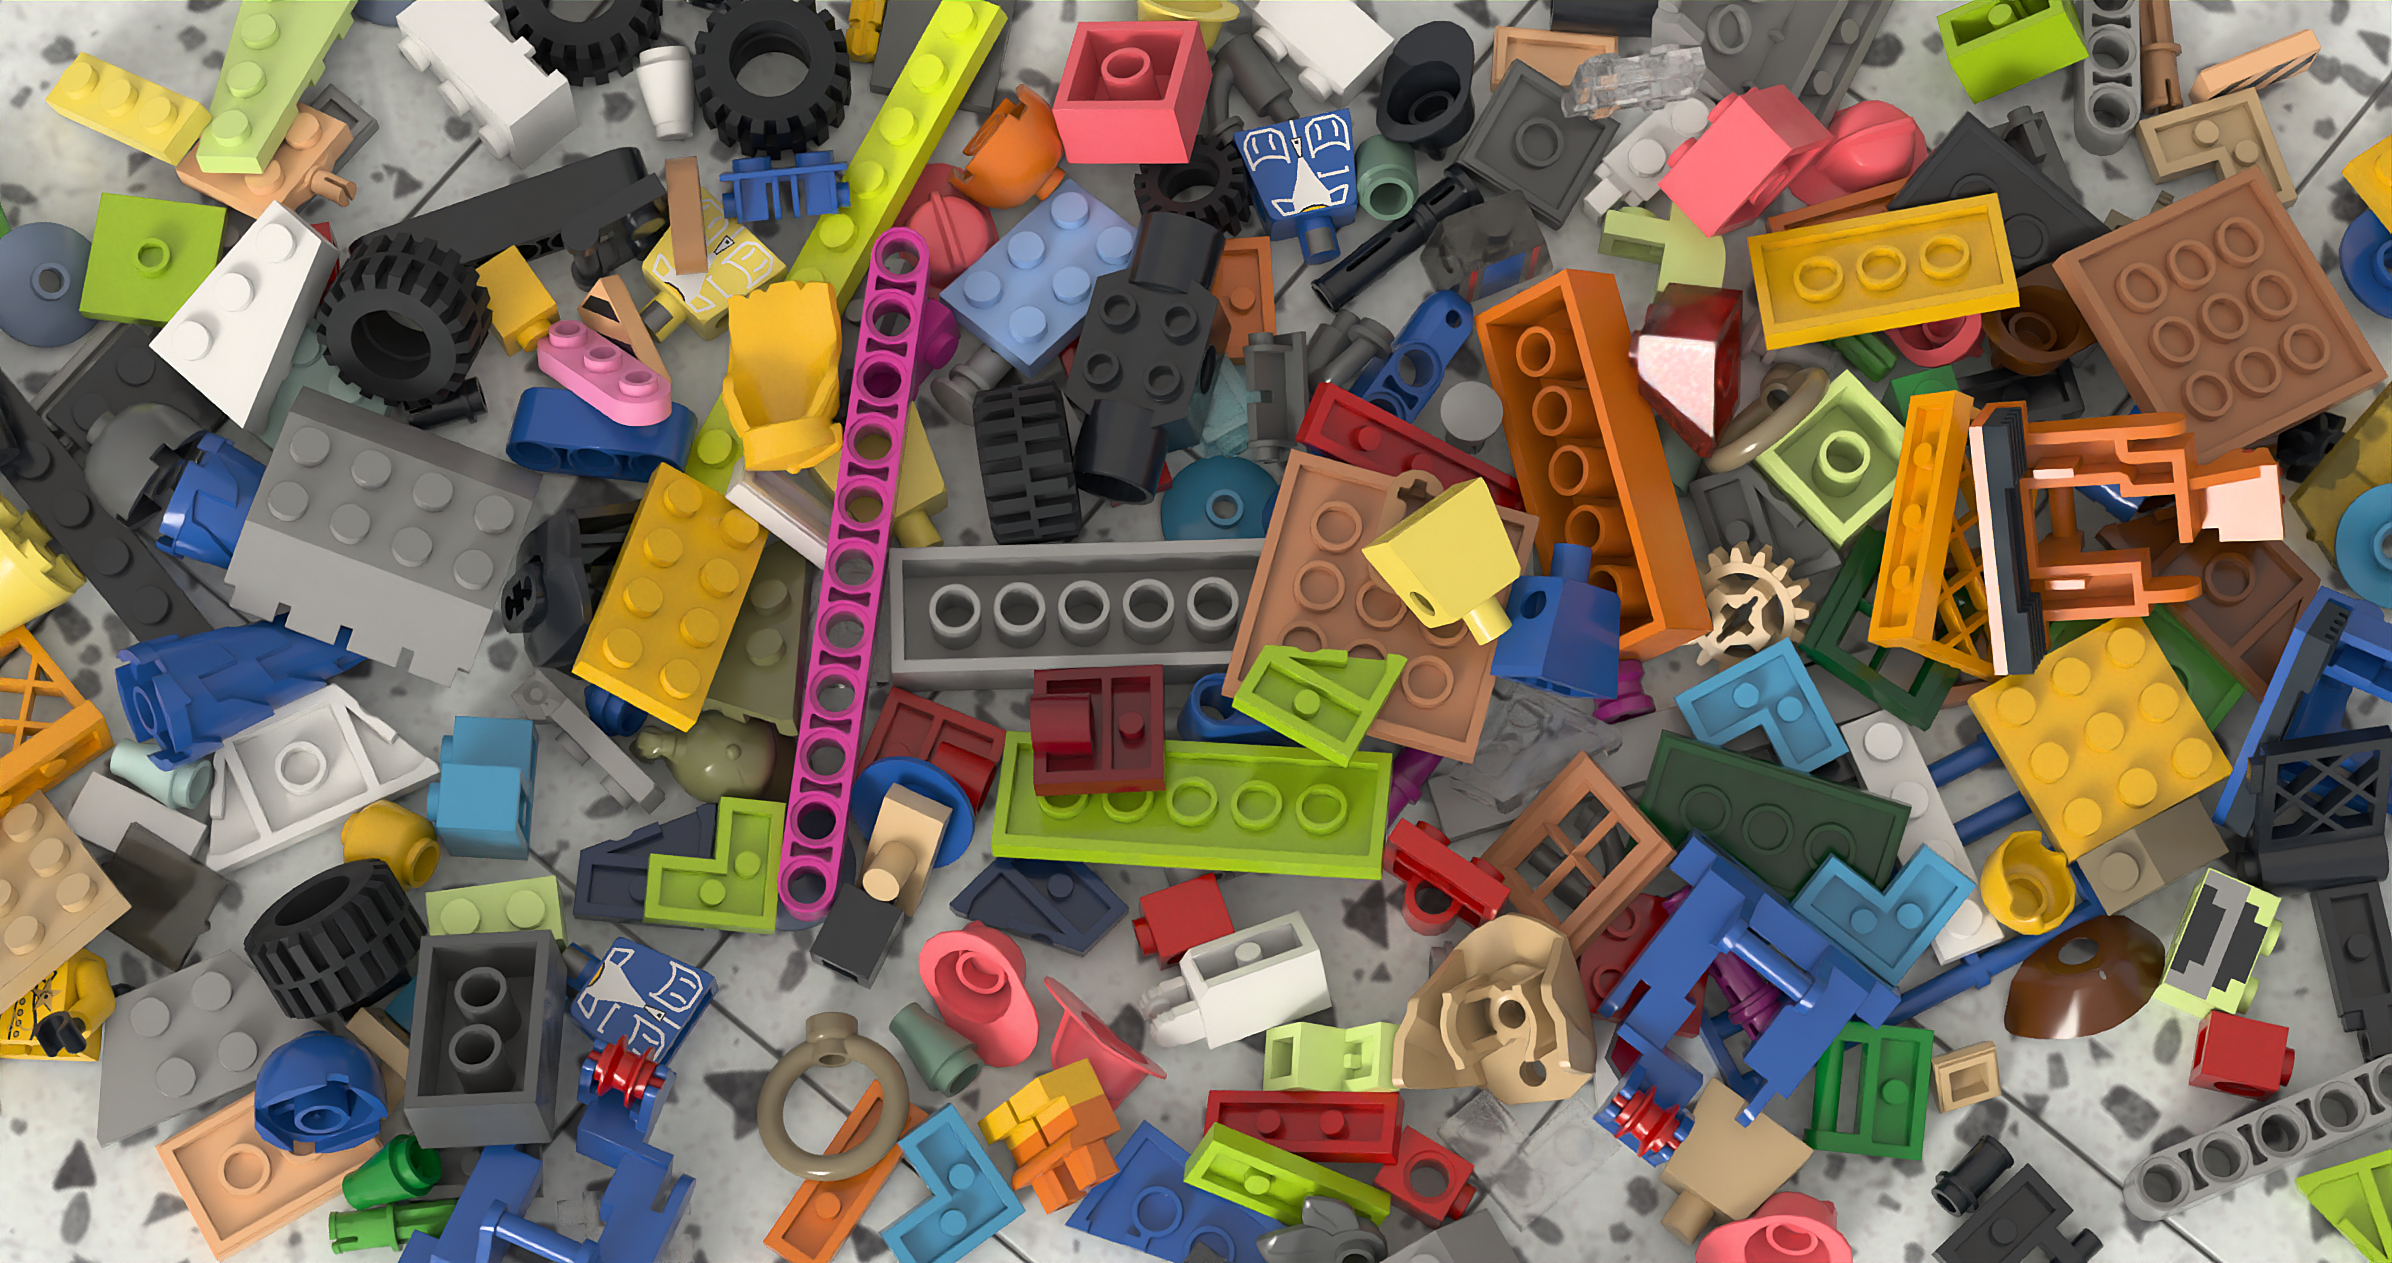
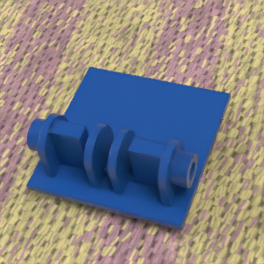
M833 150L796 153V166L772 168L771 156L733 159V172H723L719 175L720 181L733 180L734 192L722 193L724 218H737L738 224L747 221L768 220L769 209L766 183L772 182L776 220H782L779 182L791 181L794 217L801 218L798 180H804L807 216L839 214L838 208L851 207L849 183H836L835 171L846 170L848 167L847 161L834 162Z

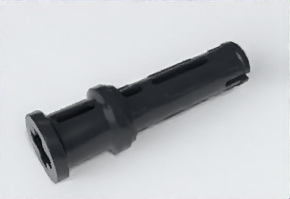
M1451 164L1445 168L1443 172L1444 178L1419 196L1407 214L1393 220L1328 272L1311 282L1313 292L1333 315L1339 313L1341 308L1377 280L1384 277L1422 245L1427 247L1438 246L1445 240L1444 232L1470 212L1479 214L1486 208V203L1479 189L1460 167Z

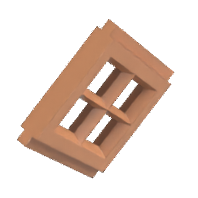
M1581 750L1480 858L1493 865L1504 875L1505 880L1502 884L1511 889L1508 899L1521 914L1542 920L1567 935L1576 961L1678 852L1589 753ZM1592 792L1607 808L1609 813L1576 847L1558 825ZM1620 823L1638 844L1604 879L1587 860L1586 856ZM1550 836L1568 857L1534 891L1516 869ZM1577 867L1595 889L1562 923L1543 901Z

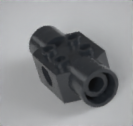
M1150 212L1144 214L1140 219L1127 268L1097 277L1064 391L1067 401L1078 420L1082 423L1072 457L1075 484L1077 488L1096 497L1129 505L1152 503L1167 453L1200 444L1232 329L1219 299L1212 294L1226 245V238L1219 230L1203 221L1170 212Z

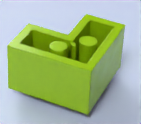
M1974 0L1936 16L1947 59L1974 105L2090 57L2074 0Z

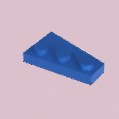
M1143 1120L1115 1157L1120 1172L1109 1180L1093 1187L1065 1223L1066 1227L1173 1263H1267L1257 1248L1256 1238L1259 1235L1286 1228L1277 1219L1183 1182L1185 1163L1191 1154L1146 1120Z

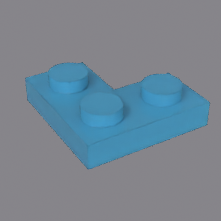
M1789 637L1673 697L1693 737L1701 741L1721 746L1760 725L1781 765L1807 773L1849 752L1846 743Z
M1923 842L1883 892L1834 854L1830 853L1791 902V906L1896 987L1977 885L1971 878Z
M948 1102L901 1135L896 1142L931 1192V1195L878 1233L899 1263H955L1022 1215L1026 1210L955 1107Z

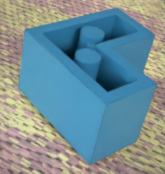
M455 716L454 735H443L440 754L441 781L440 783L430 782L427 798V819L434 822L435 835L442 837L450 856L528 861L539 734L533 720Z

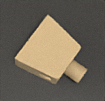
M1712 1077L1692 1111V1114L1695 1115V1124L1691 1132L1667 1161L1659 1178L1666 1186L1679 1195L1660 1223L1669 1233L1688 1245H1692L1711 1219L1722 1226L1733 1221L1750 1218L1753 1212L1768 1197L1778 1192L1804 1166L1814 1152L1812 1148L1763 1112H1760L1746 1128L1740 1125L1734 1118L1746 1100L1715 1077Z

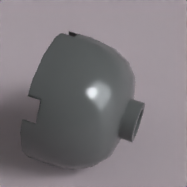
M153 400L129 405L117 415L111 410L106 411L96 420L86 436V441L92 446L85 461V481L93 498L110 516L131 531L142 527L163 509L153 500L161 497L169 488L175 492L189 460L199 464L205 451L198 449L197 446L204 437V434L209 431L190 415L169 403Z

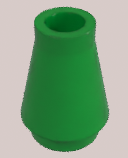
M399 1134L357 1170L345 1175L342 1182L344 1196L348 1203L357 1210H365L374 1205L425 1196L441 1177V1158L436 1148L421 1149L415 1135Z

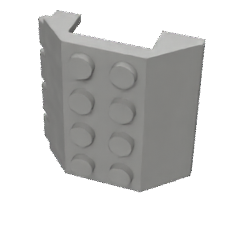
M1658 0V8L1652 18L1651 46L1716 105L1733 92L1739 96L1745 94L1753 87L1761 90L1784 84L1827 129L1894 0Z
M302 386L289 410L246 517L224 579V585L235 588L229 607L272 623L279 604L289 605L291 610L285 623V628L334 645L341 625L353 629L346 650L394 668L402 648L412 650L415 653L408 673L450 688L457 670L470 674L543 474Z

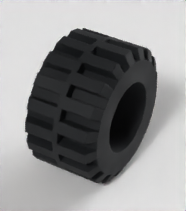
M502 0L511 35L516 40L521 36L525 38L536 51L532 58L538 65H542L545 73L549 76L557 69L561 74L567 75L570 86L583 87L584 77H594L596 86L610 83L608 73L615 70L619 72L621 77L626 76L633 71L631 59L634 56L640 59L639 54L641 52L651 49L649 39L658 40L661 31L659 16H663L662 0H615L604 14L585 22L566 21L553 15L547 9L551 0Z
M741 0L725 1L727 13L722 15L714 10L706 19L708 32L699 31L694 42L697 55H692V71L699 108L702 107L706 124L710 130L718 129L719 140L729 148L737 141L740 142L741 154L748 157H755L758 149L766 150L767 156H771V161L781 160V151L792 149L795 157L796 153L807 152L806 143L811 140L820 147L829 139L828 126L831 125L839 128L845 118L843 105H850L852 94L850 83L851 71L846 39L842 29L836 30L835 18L826 8L817 13L815 0H799L798 2L793 0H749L743 3ZM772 52L789 54L799 59L809 69L804 80L795 89L786 94L773 97L753 94L736 81L739 72L750 60L759 55Z
M398 233L394 241L384 234L374 237L370 245L362 243L353 251L351 257L347 258L318 310L316 320L320 322V325L316 330L318 343L327 346L322 354L329 366H338L341 370L338 377L346 385L353 382L362 388L359 394L370 400L376 395L384 398V405L397 408L401 401H406L410 408H422L428 399L434 404L445 400L450 391L455 392L461 386L489 334L487 330L492 323L493 310L487 308L491 299L487 287L476 285L480 275L473 266L464 267L459 262L462 255L452 248L448 252L437 248V240L425 236L422 242L414 241L411 233ZM387 311L397 312L410 318L423 331L414 330L400 324Z
M1052 379L977 391L972 405L973 421L984 494L994 539L999 545H1029L1078 537L1083 524L1081 505L1072 467L1073 453L1065 406L1059 387Z
M371 858L335 866L313 876L290 890L260 916L249 930L243 944L245 952L285 1015L289 1018L308 1019L326 1015L350 1006L388 983L417 954L420 949L421 936L427 934V928L388 864L380 859Z

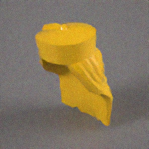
M797 280L770 284L766 292L761 289L751 291L749 298L743 294H735L727 298L730 351L728 369L722 385V401L728 411L732 427L739 438H742L745 470H787L790 474H797L801 469L813 467L839 452L843 446V427L841 423L833 424V419L840 407L838 368L842 352V330L833 285L830 282L809 281L806 285L802 281Z

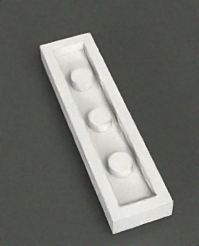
M1883 709L1840 726L1838 730L1849 749V752L1845 754L1861 789L1912 805L1895 860L1898 872L1924 842L1971 878L1977 885L1931 942L1940 965H1945L1999 943L2004 938L1996 918L1983 903L1978 878L1908 724Z

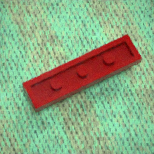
M1319 382L1294 441L1331 460L1393 477L1413 469L1424 470L1434 475L1441 482L1444 491L1454 484L1482 477L1495 505L1526 513L1519 483L1516 478L1331 382Z

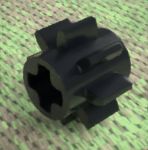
M2325 411L2279 434L2276 459L2290 465L2286 474L2288 481L2308 487L2312 484L2329 489L2331 488L2332 478H2339L2349 471L2355 458L2356 439L2342 432L2346 423L2345 417Z

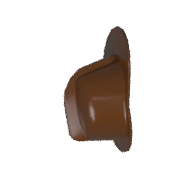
M2054 262L2039 266L2016 279L2019 307L1981 313L1982 327L1988 336L1989 347L1992 351L1990 362L1995 370L2006 367L2020 375L2032 377L2046 375L2060 367L2071 356L2098 342L2053 268L2052 264Z

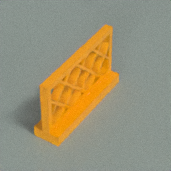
M1957 390L1913 395L1910 397L1867 641L1884 648L1903 647L1940 663L1948 664L1950 667L1961 669L1965 673L1990 683H1995L2006 677V675H1995L1986 587L1980 575L1984 570L1983 556L1980 555L1975 560L1973 559L1963 535L1974 524H1976L1980 533L1972 457L1967 458L1965 447L1969 426L1981 410L1973 407V397ZM1960 486L1970 511L1957 520L1954 510ZM2032 489L2034 510L2038 489ZM1949 546L1959 572L1946 581L1943 573ZM1964 585L1967 588L1973 605L1978 610V612L1963 621L1952 596L1953 593ZM1937 608L1948 630V634L1938 642L1932 640ZM1982 624H1984L1983 628L1989 640L1986 661L1978 657L1969 636L1970 633Z
M24 624L0 636V659L19 646L31 658L27 679L0 677V692L24 694L19 719L0 718V733L15 734L12 751L0 758V820L12 808L21 804L38 789L45 794L115 746L104 716L90 699L87 701ZM41 671L49 681H39ZM36 695L63 697L72 708L71 711L53 723L31 721Z

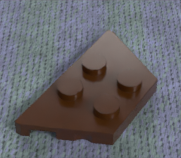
M2176 505L2153 511L2151 515L2121 524L2112 523L2105 525L2094 538L2106 550L2149 547L2152 577L2192 575L2201 578L2203 593L2201 596L2188 601L2160 604L2261 705L2293 629L2316 595L2321 579L2282 540L2220 542L2219 528H2201L2193 542L2180 543Z

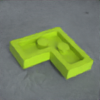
M721 796L718 803L714 860L650 853L642 922L773 935L776 925L777 878L782 852L786 803Z

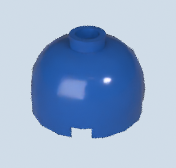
M323 1030L306 1032L300 1037H296L276 1048L264 1061L257 1074L254 1096L255 1129L264 1141L280 1149L294 1152V1141L315 1142V1153H333L355 1148L373 1139L381 1131L380 1119L382 1117L387 1119V1090L383 1073L365 1047L346 1037L334 1035Z

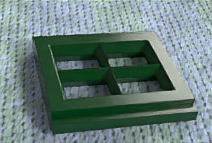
M1866 525L1861 530L1797 648L1806 653L1805 657L1909 726L1915 725L1925 732L1931 727L1961 669L1950 667L1948 664L1940 663L1927 657L1909 691L1906 692L1879 674L1892 648L1878 646L1867 666L1839 647L1858 611L1870 619L1872 617L1874 605L1866 601L1865 598L1880 572L1886 533L1882 530L1876 531L1869 525ZM1943 573L1946 581L1952 578L1947 573ZM1965 585L1952 594L1963 621L1978 612L1972 603ZM1945 624L1936 639L1937 642L1948 634ZM1984 624L1969 634L1973 645L1977 641Z

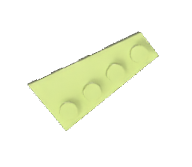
M242 0L209 109V113L213 118L202 133L196 153V158L202 172L264 173L299 114L296 106L298 100L307 87L316 86L326 69L323 62L325 55L334 40H343L354 20L351 12L358 0Z

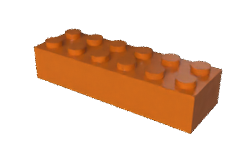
M1566 268L1473 317L1492 388L1502 401L1504 411L1502 425L1526 513L1540 517L1534 542L1543 575L1550 576L1554 544H1575L1592 549L1588 584L1617 593L1621 601L1619 661L1635 659L1644 663L1714 631L1650 400L1642 391L1645 382L1615 275Z

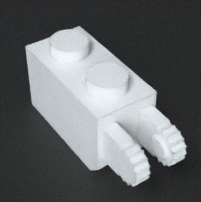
M1237 0V2L1241 1L1242 6L1252 15L1251 32L1254 34L1252 38L1265 55L1274 62L1278 63L1283 60L1299 74V83L1312 98L1321 103L1328 100L1338 110L1344 109L1384 70L1388 57L1393 53L1395 39L1351 0Z
M1299 910L1189 948L1179 962L1182 975L1161 982L1157 987L1151 986L1150 989H1145V992L1140 994L1141 998L1137 1000L1139 1003L1137 1007L1143 1019L1148 1020L1149 1023L1153 1022L1149 1025L1151 1028L1149 1032L1155 1044L1160 1045L1161 1048L1167 1047V1049L1170 1047L1176 1048L1178 1044L1183 1046L1202 1038L1205 1039L1209 1049H1213L1332 1007L1320 949Z

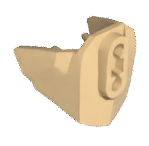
M1509 912L1496 918L1494 921L1487 922L1459 942L1429 980L1408 1001L1406 1015L1394 1037L1393 1085L1396 1088L1419 1090L1477 1086L1506 1105L1562 1100L1573 1097L1596 1073L1597 1050L1593 1023L1585 992L1567 935L1550 924L1532 916ZM1539 1060L1546 1068V1078L1536 1074L1533 1062Z

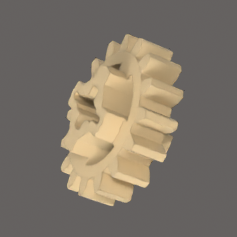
M1740 541L1732 548L1730 557L1719 546L1707 555L1709 564L1701 560L1696 563L1707 607L1712 611L1714 631L1683 644V646L1698 643L1703 650L1696 661L1700 666L1708 663L1713 658L1720 662L1719 674L1787 637L1790 638L1798 655L1800 656L1803 653L1802 650L1797 648L1798 644L1796 642L1800 643L1809 625L1801 622V620L1810 617L1817 608L1816 603L1801 601L1799 595L1810 585L1808 578L1792 581L1788 575L1793 568L1794 560L1788 558L1779 565L1771 562L1772 546L1766 544L1756 556H1751L1747 542ZM1735 573L1750 574L1759 579L1741 580ZM1757 596L1758 602L1751 608L1753 612L1750 614L1747 621L1743 620L1736 628L1733 627V622L1739 617L1738 612L1742 604H1747ZM1778 597L1782 603L1784 617L1779 614ZM1749 644L1755 650H1743L1732 645Z

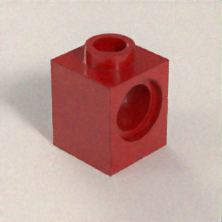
M1213 872L1140 897L1139 913L1141 917L1131 920L1143 956L1155 954L1160 971L1179 965L1180 960L1189 948L1235 933Z
M2212 1010L2199 1023L2188 1085L2265 1102L2279 1090V1086L2286 1087L2292 1075L2295 1050L2286 1047L2289 1027Z
M1408 1125L1401 1134L1398 1164L1384 1163L1372 1184L1373 1187L1391 1194L1390 1204L1433 1230L1439 1229L1446 1217L1454 1221L1460 1220L1477 1191L1476 1187L1467 1183L1475 1165ZM1422 1167L1434 1168L1444 1177L1446 1190L1435 1197H1424L1413 1189L1410 1175Z

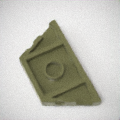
M782 539L763 548L701 710H717L725 717L747 723L750 717L753 716L775 723L780 734L797 736L800 731L814 563Z

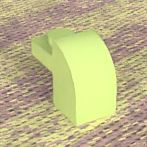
M1673 201L1667 220L1658 219L1653 212L1640 207H1623L1619 211L1607 209L1598 253L1659 265L1651 311L1712 322L1720 300L1726 265V250L1722 235L1708 238Z
M1297 1022L1267 1029L1263 1091H1400V1088H1396L1392 1082L1394 1037L1400 1025L1377 1022L1342 1029L1307 1022Z

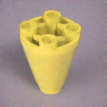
M1 493L0 636L65 603L87 582L83 572L71 559L64 554L58 556L49 546L48 542L54 537L36 514L30 509L20 514L16 507Z

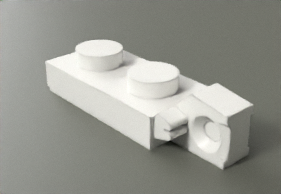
M1687 80L1602 159L1601 165L1593 174L1600 183L1584 198L1585 205L1581 212L1599 228L1604 223L1607 209L1617 211L1622 205L1646 209L1664 192L1657 184L1671 170L1666 163L1668 158L1686 140L1694 137L1698 141L1709 129L1712 123L1707 117L1716 104Z

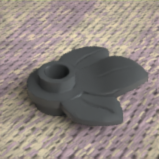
M1323 1196L1305 1197L1302 1207L1303 1223L1259 1235L1256 1238L1257 1248L1267 1263H1379L1388 1256L1387 1240L1373 1221L1357 1216L1352 1206L1346 1202Z

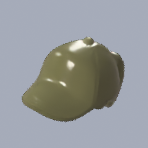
M710 709L700 713L697 722L686 733L680 729L664 731L654 725L645 726L637 739L630 744L629 751L641 763L653 765L656 760H663L673 778L682 786L685 792L705 803L717 804L718 806L719 800L723 796L789 804L798 740L793 736L780 734L777 727L765 722L763 719L751 716L747 723L725 717L720 711ZM810 759L809 767L813 770L812 761Z

